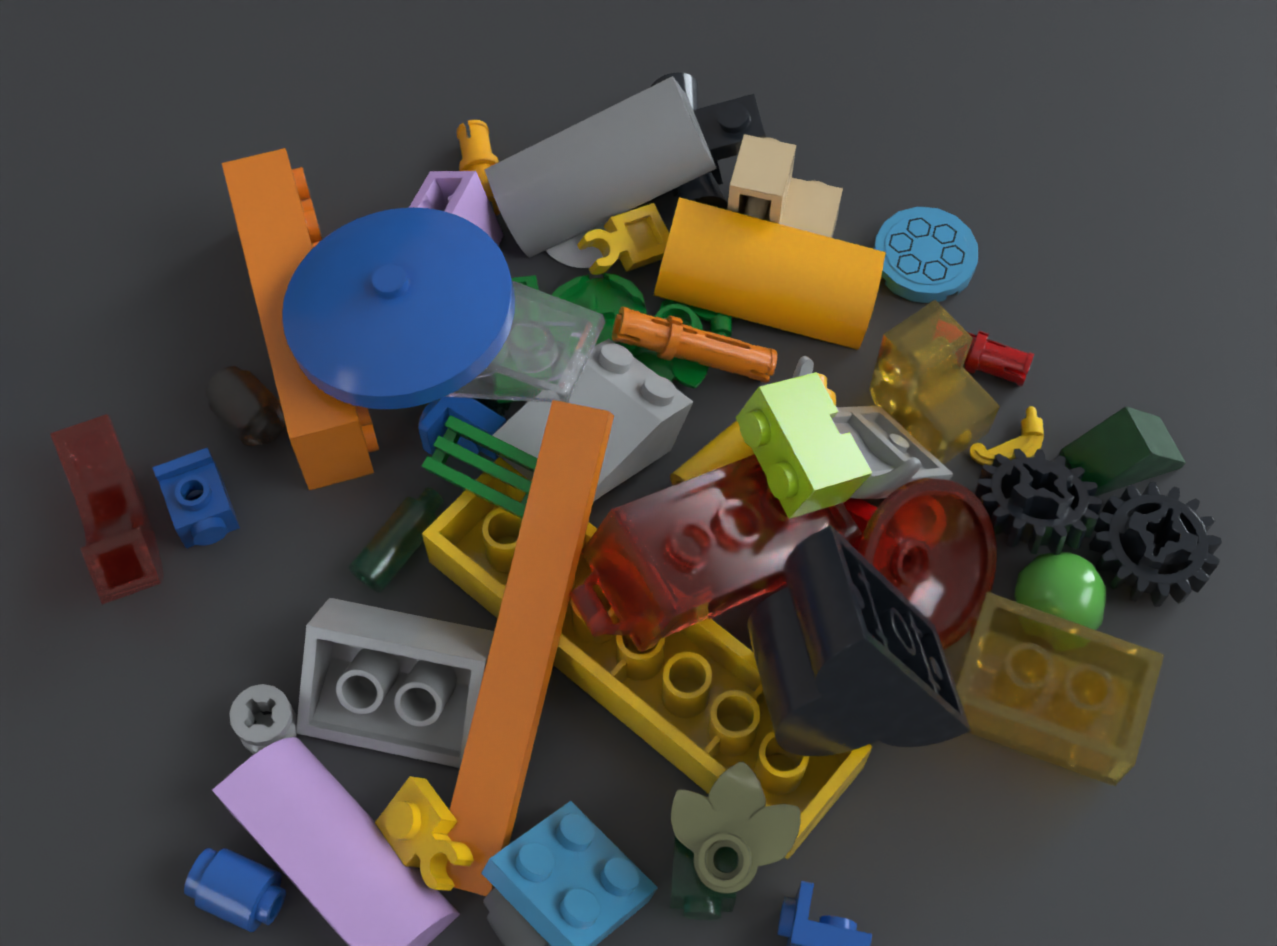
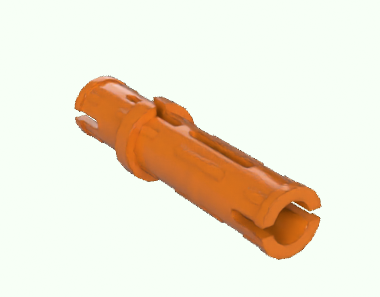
M622 306L615 318L612 330L613 341L657 352V357L668 361L672 360L673 357L685 359L729 373L743 375L763 383L770 381V376H773L776 368L777 351L775 349L756 346L731 337L696 329L682 324V319L670 315L663 319Z

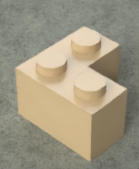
M744 134L730 182L727 210L833 238L843 188L829 186L820 181H805L792 178L796 145L780 142L774 138H760Z

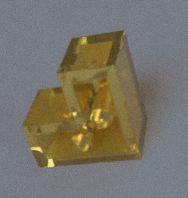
M934 300L884 333L869 391L876 406L882 407L889 415H892L906 431L944 465L990 432L1000 406L963 368L973 338Z

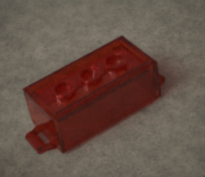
M754 454L611 509L582 550V554L593 572L582 585L575 588L569 595L593 637H598L602 634L630 635L638 651L644 652L654 647L661 638L707 618L711 619L718 616L727 609L761 594L772 592L786 584L784 564L788 555L801 541L813 533L831 525L853 545L860 538L862 532L843 503L789 519L779 499L772 494L768 486L767 477ZM599 584L618 617L619 623L614 625L593 585Z

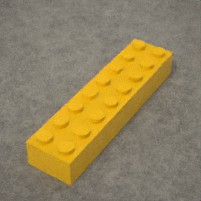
M501 457L493 462L527 479ZM484 472L476 479L520 503L526 494ZM465 490L422 533L429 562L497 619L522 519ZM588 522L553 665L708 794L719 776L728 768L738 762H745L749 765L761 783L766 798V806L788 804L800 808L801 824L799 833L792 849L785 856L788 860L862 771L872 746L868 744L845 753L813 757L792 754L782 749L775 738L754 653Z

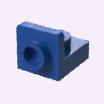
M457 390L440 400L430 402L420 416L418 429L423 450L433 455L436 450L433 445L437 437H443L448 429L445 423L450 415L490 435H493L506 423V419L461 390ZM460 436L458 444L475 454L481 451L494 460L499 458L497 454Z
M801 880L795 898L784 896L777 935L788 937L787 946H871L872 934L857 931V923L852 920L830 915L820 916L819 922L808 920L814 883Z

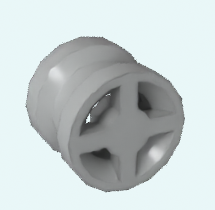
M265 684L251 686L242 691L233 701L229 713L230 725L245 748L251 753L256 754L276 741L297 737V715L284 692L275 686ZM269 711V712H272V715H271V714L263 715L262 712Z

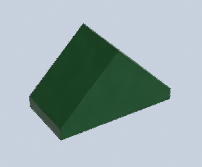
M1127 406L1063 447L1059 455L1066 457L1065 466L1069 470L1082 467L1085 470L1082 482H1096L1098 488L1095 496L1183 468L1186 463L1159 416Z

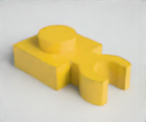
M652 203L610 217L604 225L605 230H590L577 244L579 250L595 247L602 253L603 258L597 259L589 268L591 274L599 275L605 273L617 259H620L627 272L662 260L669 232L655 204Z
M409 776L375 821V824L404 866L420 868L423 881L431 889L451 891L455 885L447 875V861L449 860L453 865L470 866L474 861L470 849L464 843L451 841L447 834L457 823V820L428 780Z

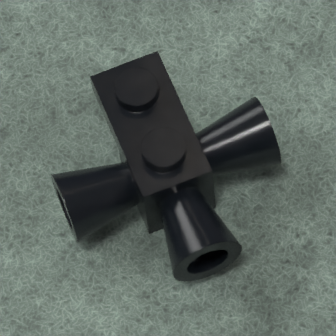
M678 72L664 75L654 81L650 87L672 76L676 79L690 101L716 166V169L672 189L673 196H678V199L680 197L727 210L728 203L718 186L723 184L717 160L738 155L744 134L766 138L755 95L751 94L698 109L697 80L687 73Z

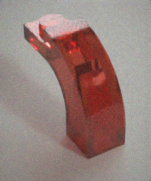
M105 414L50 433L82 519L86 544L80 549L101 604L103 605L161 584L164 579V573L153 527L132 467L129 468L110 415Z

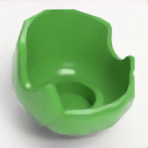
M1061 552L1060 555L1047 553L1039 554L1019 572L1014 598L1020 609V614L1030 629L1037 628L1045 631L1053 637L1057 644L1066 645L1088 639L1102 624L1106 604V588L1096 568L1083 557L1069 552Z

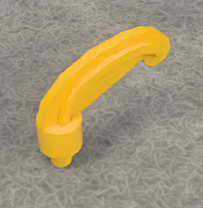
M1029 406L1026 409V418L1021 420V436L989 450H986L983 444L975 443L970 447L969 453L971 458L980 465L992 466L995 455L1001 454L1011 460L1014 449H1020L1025 453L1026 457H1033L1036 450L1041 449L1044 439L1043 419L1037 417L1035 407Z

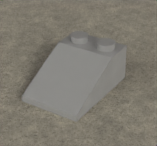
M608 338L573 358L492 436L538 458L552 400L610 411L614 415L596 488L595 501L671 451L693 401L677 390L671 381L657 375L634 358L628 349ZM501 457L532 482L533 472Z

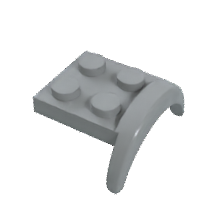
M807 356L801 357L794 371L793 378L812 373L814 362ZM881 406L836 407L839 412L832 420L840 435L848 432L851 433L872 471V474L850 498L880 499L942 492L953 473Z

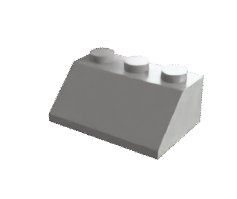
M329 598L306 625L296 734L460 768L494 631Z

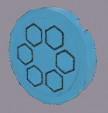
M914 207L898 211L883 223L876 235L873 246L875 250L886 252L881 275L886 280L885 285L894 294L912 302L937 303L946 300L948 295H952L957 291L959 294L967 288L978 264V244L971 229L957 216L938 208Z

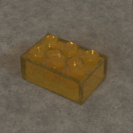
M987 592L974 617L954 682L971 729L968 733L1116 786L1135 766L1164 654Z

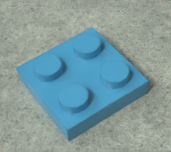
M569 801L492 856L481 873L551 946H596L646 905L658 889L572 801Z

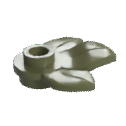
M738 762L719 776L712 786L708 797L689 790H677L671 810V823L676 838L694 853V867L699 879L708 888L716 892L733 893L745 888L752 882L759 866L778 862L788 854L799 833L801 812L800 808L795 805L779 804L766 806L765 794L756 774L745 762ZM725 846L733 848L739 857L738 866L732 872H724L716 864L717 852Z

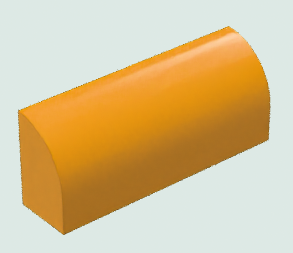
M679 197L653 296L859 350L875 305L886 252Z

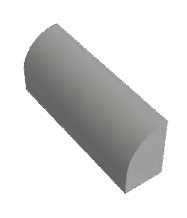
M672 76L484 170L497 206L508 229L523 252L531 258L608 221L612 216L627 212L716 169V166L690 101Z

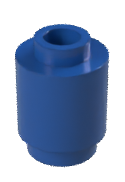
M211 848L205 849L190 869L184 887L185 895L195 899V906L249 932H254L262 923L270 925L277 917L286 896V890L280 887V872L227 848H223L219 852Z

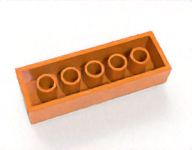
M286 148L224 162L222 167L288 436L308 489L310 491L373 474L374 470L369 453L378 451L379 446L368 408L340 401L313 384L300 369L284 334L282 309L288 284L300 262L322 240L303 168H291Z

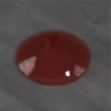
M922 478L899 487L873 513L863 532L858 552L936 626L943 650L952 646L966 635L980 617L989 599L997 564V546L993 525L989 514L979 498L968 488L957 482L940 478Z

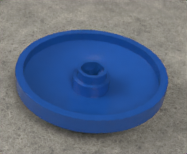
M414 207L397 208L358 218L343 225L321 240L305 256L293 273L284 297L282 322L285 337L295 360L307 378L319 389L340 401L355 406L372 409H401L415 407L443 398L471 382L488 367L502 349L511 330L515 314V292L508 264L502 251L494 240L477 225L460 216L441 210Z

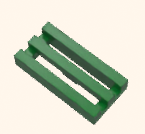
M450 415L445 423L448 429L443 437H437L433 445L436 450L432 457H426L422 467L428 472L523 519L532 482L457 445V442L461 436L533 473L538 458ZM449 456H452L526 494L520 503L445 465Z

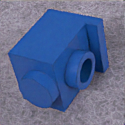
M208 447L152 467L162 490L174 528L185 548L194 545L202 546L216 543L223 539L227 533L240 528L220 471Z

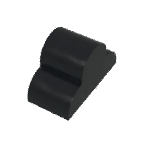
M831 525L801 541L790 552L784 564V575L788 587L763 600L752 611L747 622L749 638L778 745L785 751L796 755L812 757L829 756L852 751L877 740L896 747H921L941 743L970 732L971 729L936 626Z

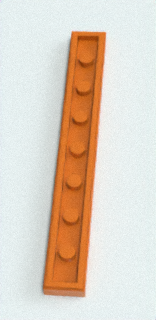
M552 400L450 806V812L456 818L457 823L447 835L451 841L464 843L470 849L474 859L470 866L453 865L449 860L447 861L446 872L455 885L454 888L487 896L495 887L481 873L488 860L510 843L614 415L607 410Z

